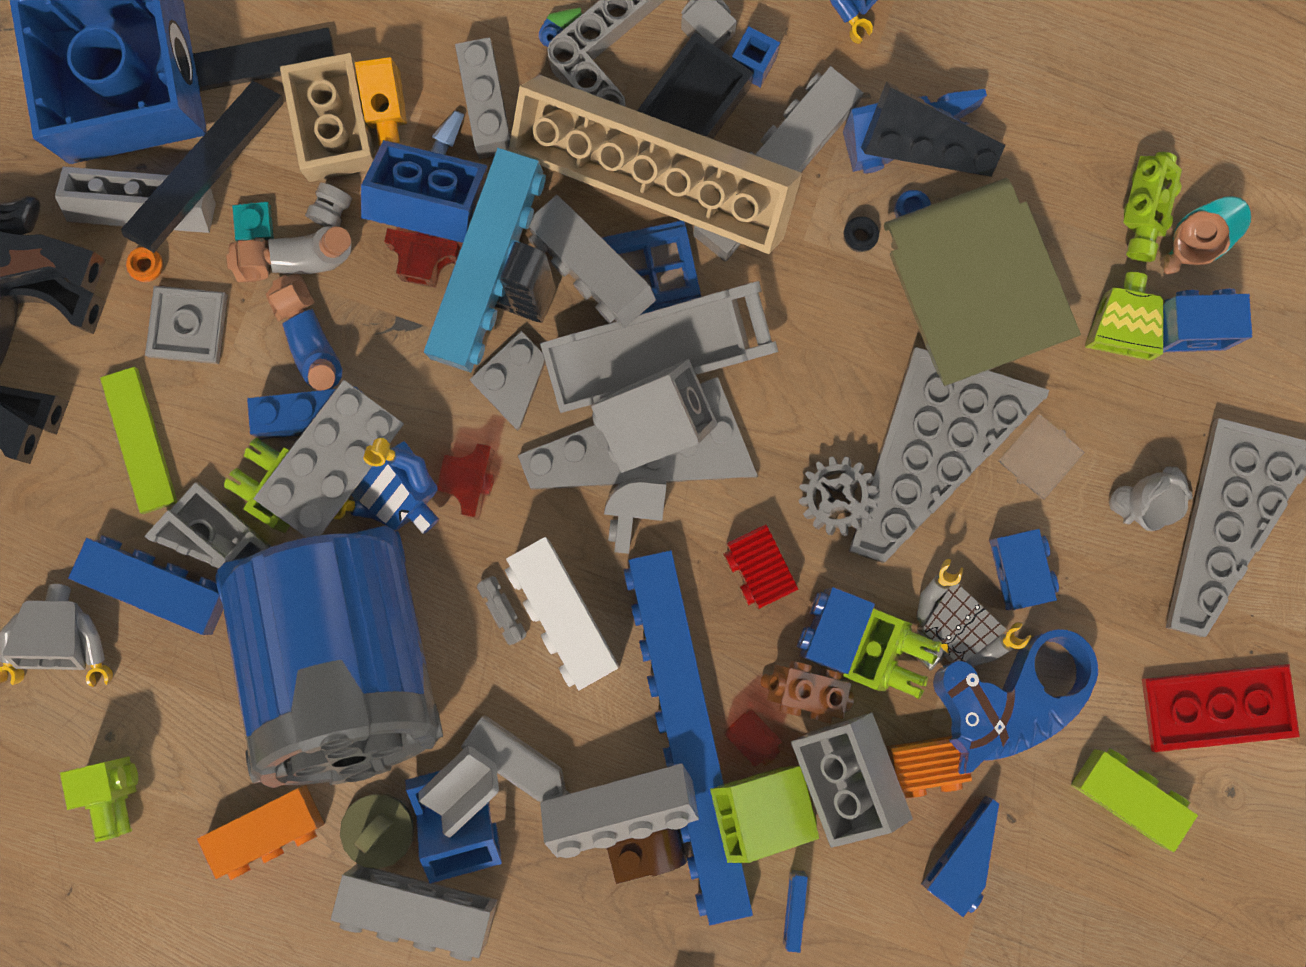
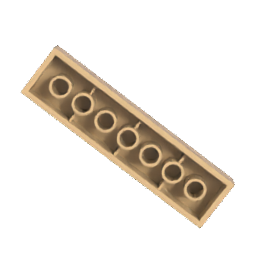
M542 75L534 77L519 87L509 145L510 152L538 160L540 165L767 254H770L784 239L802 177L801 172Z

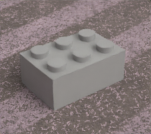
M873 713L813 730L791 742L831 848L892 833L913 819Z

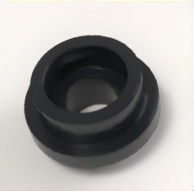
M855 217L845 226L843 232L844 241L853 251L867 252L878 242V226L868 217ZM863 230L867 234V239L863 241L858 240L855 237V231Z

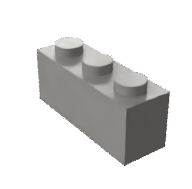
M489 37L455 44L474 146L479 159L494 157L497 148L509 151L511 136L491 39Z

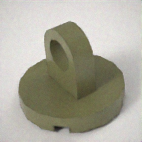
M372 794L358 799L347 809L341 821L340 839L343 849L354 862L366 868L381 869L395 864L408 852L414 839V825L411 812L401 800L389 794Z

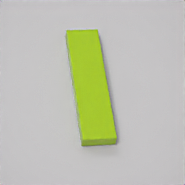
M131 367L100 377L139 512L146 514L176 504L178 502L139 369Z

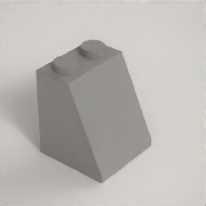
M689 359L609 394L591 406L594 424L599 431L603 432L608 443L609 457L614 464L618 465L621 473L699 444L718 425Z

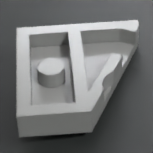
M521 331L469 380L518 431L522 427L525 413L533 398L538 378L546 362L543 353Z

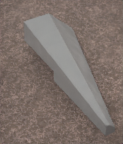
M195 482L174 507L168 510L144 536L152 542H157L179 553L209 563L216 568H220L223 563L247 558L272 547L200 482Z

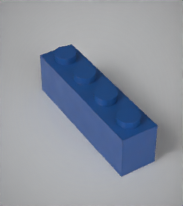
M101 535L100 540L85 539L68 579L201 635H213L224 610L215 581L205 577H201L199 582L186 577L189 572L188 570L171 563H167L166 568L153 563L155 556L138 549H134L133 554L120 549L123 544L122 542Z

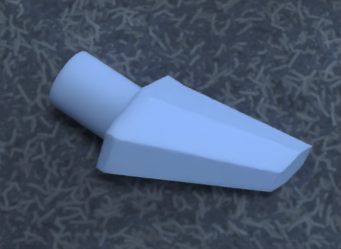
M455 110L432 136L436 141L431 152L445 155L448 147H453L464 113Z

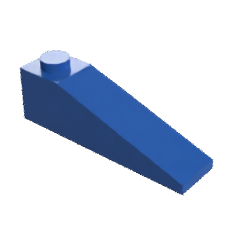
M985 89L948 93L938 98L937 102H930L927 96L919 98L937 109L941 108L951 113L953 117L960 120L978 109L987 94ZM878 103L851 109L844 127L843 136L853 172L863 170L865 174L877 172L883 169L885 164L894 160L866 155L861 149Z

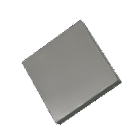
M154 286L145 356L158 359L219 364L228 295L225 292Z

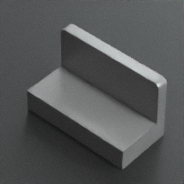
M468 745L419 791V802L442 816L444 835L450 838L498 793L496 763Z

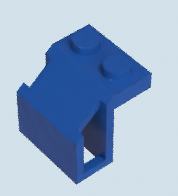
M440 771L405 780L406 792L417 816L419 860L430 884L502 864L496 822L492 823L490 802L483 806L450 838L443 834L442 816L419 802V791Z

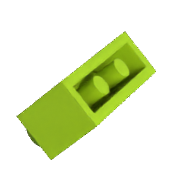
M1109 748L1105 752L1094 749L1071 783V786L1160 847L1174 853L1198 817L1196 813L1188 809L1190 802L1172 790L1168 794L1156 787L1159 780L1141 769L1136 773L1125 766L1129 760L1115 750Z

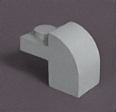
M641 477L632 478L620 483L612 490L605 504L604 515L618 516V520H610L608 541L615 542L614 552L629 554L633 518L662 521L666 480Z

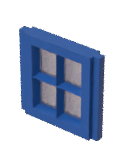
M684 221L602 237L649 284L656 301L640 315L701 297Z

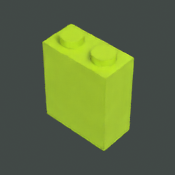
M800 766L776 768L710 789L727 863H750L819 839L817 819L812 809L808 786Z

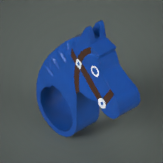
M1059 629L1032 637L1024 648L1018 650L1003 689L991 683H982L978 678L976 670L970 664L963 661H956L938 669L934 675L933 687L952 719V738L949 741L961 753L958 766L959 774L973 772L983 761L1009 757L1038 745L1061 731L1080 713L1089 700L1098 677V662L1095 652L1083 637L1072 631ZM1046 641L1063 646L1071 654L1076 665L1075 683L1072 689L1064 696L1052 697L1044 691L1045 687L1040 683L1036 675L1035 657L1039 648Z

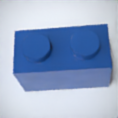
M1040 529L989 540L1006 610H1016L1057 601L1055 593L1059 591V584L1055 572L1049 570L1047 557L1050 556V547L1046 536H1041Z

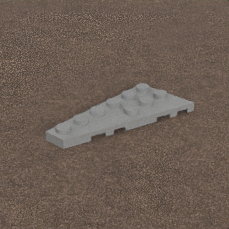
M718 377L700 384L718 425L699 444L621 473L618 465L614 464L609 457L608 443L603 432L593 425L518 455L531 490L574 488L580 486H611L638 477L666 480L667 483L692 480L757 478L758 475Z

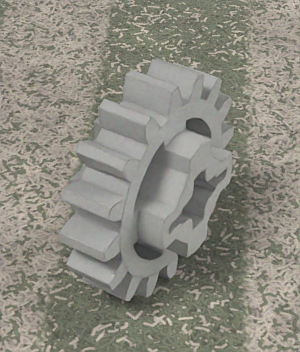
M832 456L827 467L818 461L816 463L818 469L816 474L809 471L805 473L810 480L809 485L801 484L799 487L807 494L806 497L799 499V504L806 507L809 506L803 513L806 519L816 517L813 526L819 530L826 525V533L828 535H833L836 528H839L841 534L847 536L848 527L851 525L860 531L861 524L859 521L862 518L867 521L872 520V517L867 512L868 508H878V503L871 499V496L879 493V490L876 486H868L874 477L870 472L861 475L864 466L860 462L852 468L849 457H844L842 464H838L837 460ZM842 473L840 478L826 479L833 474ZM858 483H860L862 489L861 503L855 497ZM829 488L839 493L843 492L851 504L835 500L827 489ZM817 489L821 492L822 496L819 510L816 505ZM847 512L851 513V515L846 518L835 519L838 514Z

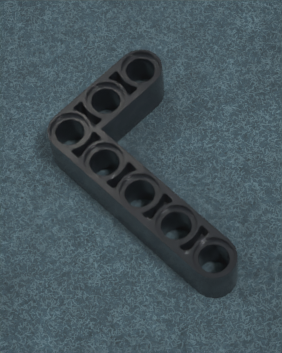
M514 242L500 276V282L505 295L498 297L495 307L531 321L543 323L556 290L547 256L535 247Z

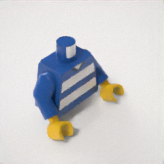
M377 438L374 440L373 445L366 447L363 456L364 461L372 466L351 494L354 498L353 501L348 498L333 519L342 518L347 510L351 511L353 516L373 519L393 530H398L412 521L423 534L428 532L436 525L439 518L426 504L438 489L428 473L424 459L415 455L405 441L389 449L390 444L385 438Z

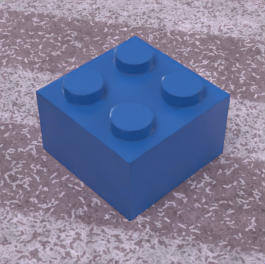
M1230 288L1215 290L1212 292V295H1199V290H1183L1176 292L1175 297L1164 300L1163 353L1226 351L1252 338L1250 294H1236V290Z
M834 587L825 589L824 593H817L809 612L815 615L810 627L803 628L796 645L797 648L802 649L799 657L839 673L848 674L875 604Z

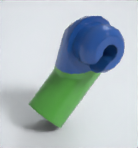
M581 7L550 13L540 28V42L548 47L554 37L582 15Z

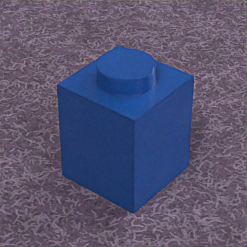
M748 26L732 58L753 72L752 84L761 88L777 59L780 42Z

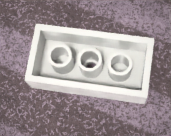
M544 537L506 558L510 567L505 569V572L513 587L518 590L522 588L528 599L522 603L532 621L537 622L540 620L546 632L541 634V638L550 654L558 652L564 665L559 667V670L569 687L575 684L579 691L620 667L550 540Z

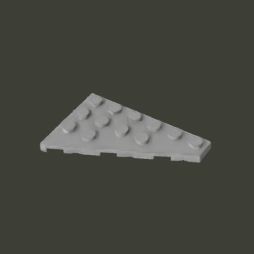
M915 347L912 351L873 473L874 479L870 483V486H876L879 490V493L871 496V499L878 503V508H868L867 512L872 517L871 521L863 518L859 521L861 530H855L849 552L885 563L915 530L1047 398L1049 390L989 370L944 386L934 368L928 351Z

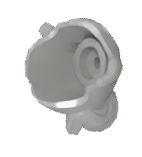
M1166 467L1163 472L1141 479L1134 487L1122 486L1117 488L1112 493L1108 503L1112 511L1123 517V523L1130 525L1135 520L1145 530L1156 531L1165 525L1174 524L1182 519L1188 510V500L1193 499V495L1189 491L1187 478L1178 467Z

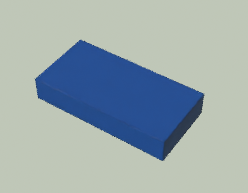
M791 870L789 874L783 944L788 952L801 953L808 876L804 871Z

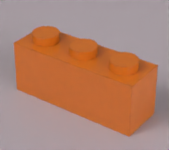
M304 785L197 838L215 879L227 874L229 879L232 880L251 870L248 863L260 857L263 863H266L284 854L282 846L295 841L298 847L316 838L315 829L323 826L324 821L307 785Z

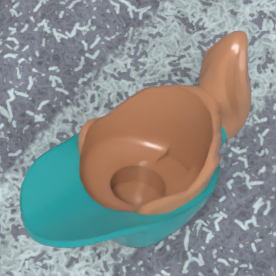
M1226 196L1200 206L1187 214L1176 226L1172 250L1160 259V265L1164 273L1176 274L1180 272L1181 264L1206 265L1222 257L1246 233L1250 226L1251 210L1248 203L1239 197Z

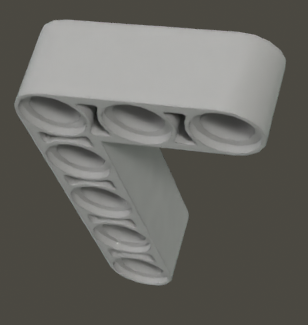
M599 0L549 43L547 51L552 72L563 84L625 107V98L593 60L665 0ZM615 8L626 11V14L622 17H613L609 13ZM588 30L600 33L597 38L591 40L585 39L582 36ZM562 52H568L573 55L567 62H560L555 59ZM584 78H592L596 81L594 86L590 88H583L578 85L580 80Z

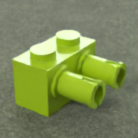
M255 438L250 442V445L261 451V454L259 455L247 447L244 457L255 462L268 472L259 483L243 473L239 468H235L229 475L241 482V484L239 485L233 480L231 481L226 478L224 488L231 490L248 501L243 508L245 511L273 529L286 533L290 525L253 498L290 450L284 447L279 453L262 442L261 439Z
M873 608L848 674L844 673L843 676L877 691H886L889 687H893L920 699L924 690L911 685V682L926 687L928 677L898 666V659L905 652L933 665L938 656L925 651L924 648L940 652L942 643L912 632V623Z
M130 756L60 773L67 810L83 806L85 810L89 809L95 842L113 839L122 834L132 832L125 799L129 798V794L137 792L135 785L138 784L139 778L137 768L134 763H131Z

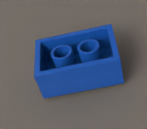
M383 140L361 184V218L463 243L486 181L487 165Z

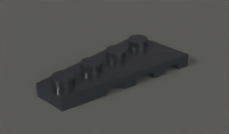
M886 81L861 149L866 155L992 177L1006 145L1000 138L966 121L963 122L953 117L951 113L941 108L937 109L925 103L923 99L913 94L909 95Z

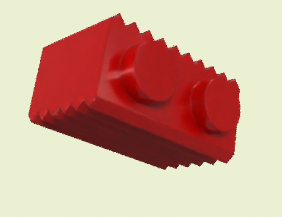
M767 524L726 543L728 551L723 553L724 558L732 573L739 571L744 581V584L740 585L739 588L748 606L754 603L756 608L760 609L799 590Z

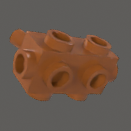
M791 661L789 668L775 664L772 675L765 673L761 677V686L769 691L767 701L780 704L779 711L801 717L802 710L811 711L810 719L831 724L833 717L843 719L844 713L851 709L854 702L853 692L850 691L851 683L841 681L843 673L821 668L820 675L811 673V665Z

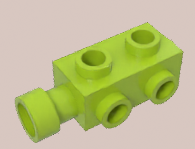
M1157 152L1155 156H1140L1137 170L1133 173V186L1129 201L1124 208L1123 224L1135 232L1134 238L1129 241L1126 255L1131 259L1143 262L1155 261L1159 246L1156 243L1157 236H1166L1167 230L1173 223L1171 212L1175 197L1182 188L1179 181L1182 169L1176 164L1177 156L1172 153ZM1169 183H1172L1168 189H1165ZM1163 216V219L1158 223L1157 220Z

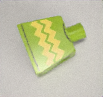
M1127 272L1123 289L1111 288L1103 295L1087 337L1085 348L1150 361L1163 354V298L1145 293L1148 278L1146 274Z

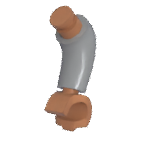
M327 226L307 236L268 239L269 247H265L264 238H255L230 243L229 254L226 255L227 267L232 270L237 282H256L267 279L268 265H271L272 273L312 274L334 270L348 258L351 253V237L347 230L342 227Z

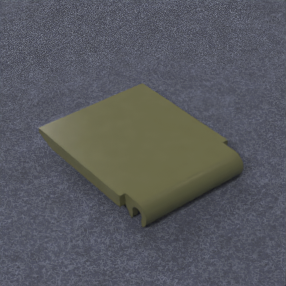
M1008 178L995 181L884 222L885 231L889 230L892 236L891 247L894 250L890 253L891 260L934 368L944 386L1081 335L1027 201L1019 203L1015 190Z

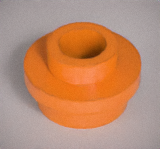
M138 247L128 255L126 261L127 271L137 281L151 282L161 274L163 259L157 251L153 253L144 247ZM145 260H150V268L148 270L142 271V262Z

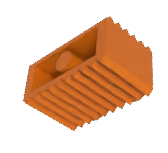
M952 736L887 746L888 755L905 798L927 795L926 788L939 786L941 792L963 789V782L972 781L971 773H958L961 753L949 741Z

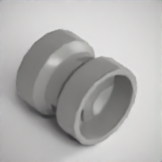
M320 182L315 192L317 196L314 204L309 205L305 216L323 227H340L342 223L341 214L343 210L349 208L353 198L332 185Z

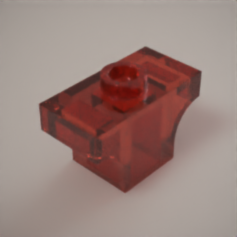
M387 228L384 240L389 250L398 254L396 274L401 281L436 288L438 276L442 269L450 264H456L461 250L458 242L436 238L437 236L420 232L410 233Z
M477 443L474 451L465 457L444 455L437 489L442 494L451 495L458 499L461 506V515L464 517L479 520L484 496L491 495L495 475L490 474L495 453L491 446Z

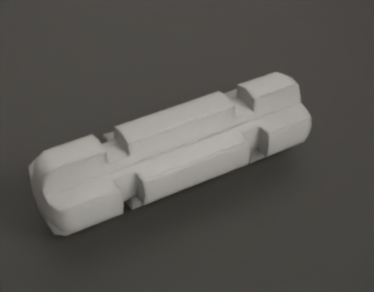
M491 576L482 580L477 585V589L482 598H487L488 602L485 604L499 628L503 627L505 632L502 635L507 644L513 645L526 637V631L521 623H516L515 620L518 617L505 593L501 594L499 592L501 586L496 577Z

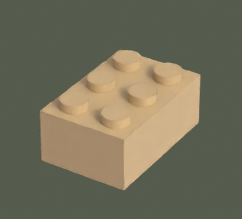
M351 53L281 66L280 71L299 169L308 182L369 170L376 155L371 129L364 119L355 60Z

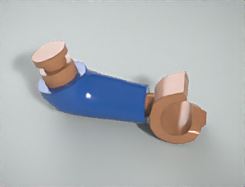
M293 274L288 277L284 275L273 281V286L266 293L268 302L278 322L287 317L289 319L282 323L294 362L304 381L316 390L332 389L342 378L340 360L329 344L314 310L304 311L305 308L315 303L303 277L299 274Z

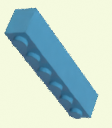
M497 148L424 349V353L431 360L470 373L474 364H480L485 351V344H482L486 330H492L497 318V310L494 309L498 297L505 295L500 282V276L513 243L519 242L523 228L528 229L534 213L531 205L535 195L540 196L545 185L546 175L543 174L538 160Z

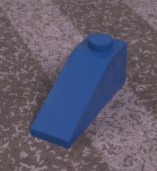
M986 795L921 883L929 892L962 917L967 912L972 913L978 908L984 897L981 893L986 887L999 803Z

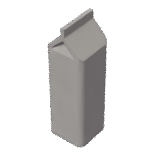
M486 715L480 718L461 746L464 749L469 745L495 762L498 774L537 801H546L571 794L566 791L563 772L560 766Z

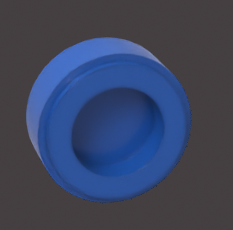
M918 190L904 192L895 204L894 213L896 218L930 206V199L926 194Z

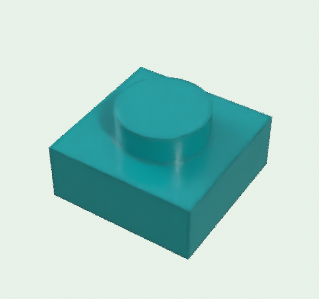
M268 202L232 205L235 240L237 242L255 238H264L265 241L274 239L271 205Z

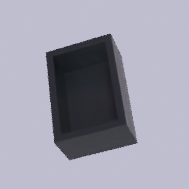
M695 32L637 111L713 139L751 88L753 72Z

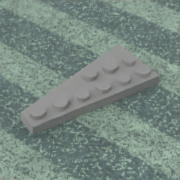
M1221 418L1213 421L1166 628L1199 637H1206L1229 601L1228 596L1238 580H1242L1248 570L1249 562L1254 554L1259 552L1288 505L1287 501L1296 486L1301 484L1305 478L1306 440Z

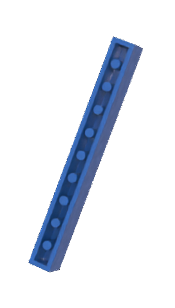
M672 550L630 559V568L623 569L627 589H635L638 603L632 604L631 607L635 625H643L646 639L639 640L643 661L651 660L654 675L647 676L651 698L659 696L662 711L655 712L659 734L667 732L670 747L663 748L666 766L670 767L682 763L693 780L699 820L689 822L687 826L680 829L683 843L691 842L694 856L687 857L691 879L699 878L702 893L695 894L700 917L707 915L709 926L753 916L742 863H727L710 791L711 788L724 785Z

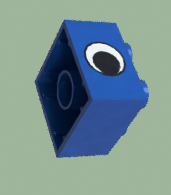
M10 0L33 139L68 164L205 135L207 129L183 0Z

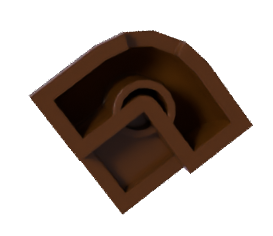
M667 828L652 832L646 838H630L618 841L612 847L606 848L616 884L652 875V877L678 869L687 863L679 829Z

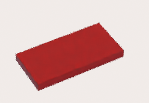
M1290 664L1142 679L1152 752L1300 737Z

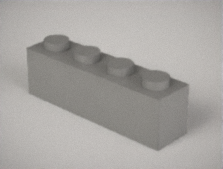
M63 167L55 198L67 222L124 226L168 175ZM211 188L174 230L210 233L216 206Z
M558 195L554 196L533 215L528 228L532 234L528 238L531 244L544 253L547 251L553 257L551 263L562 276L565 277L570 274L576 280L573 285L586 300L592 296L599 303L596 309L609 323L615 319L624 329L656 301L649 284Z
M682 763L540 802L544 843L557 858L575 857L581 851L592 848H609L618 841L630 838H646L652 832L667 828L680 829L687 826L689 822L699 820L693 780Z

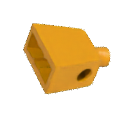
M391 57L355 62L365 123L372 129L377 130L379 146H381L383 140L400 144L398 126L407 124L400 69ZM389 103L387 110L379 112L382 105Z

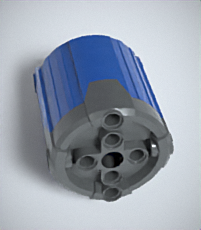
M381 526L351 534H329L297 539L270 547L247 558L223 563L217 570L216 584L224 609L247 746L246 763L253 784L260 782L268 787L276 788L281 785H307L324 782L336 785L362 781L391 771L393 765L406 761L424 750L432 749L438 739L443 737L441 721L433 697L407 576L406 559L399 531H394L387 526Z

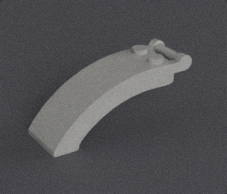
M756 281L639 315L624 329L618 322L540 343L560 413L595 404L609 394L687 359L690 360L697 375L779 352L776 341L772 342L759 292H762L760 282ZM745 297L758 344L756 347L750 348L737 302L738 298Z

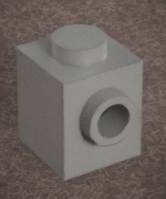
M690 0L681 12V30L689 38L696 32L720 49L735 35L737 20L730 15L731 11L723 0Z

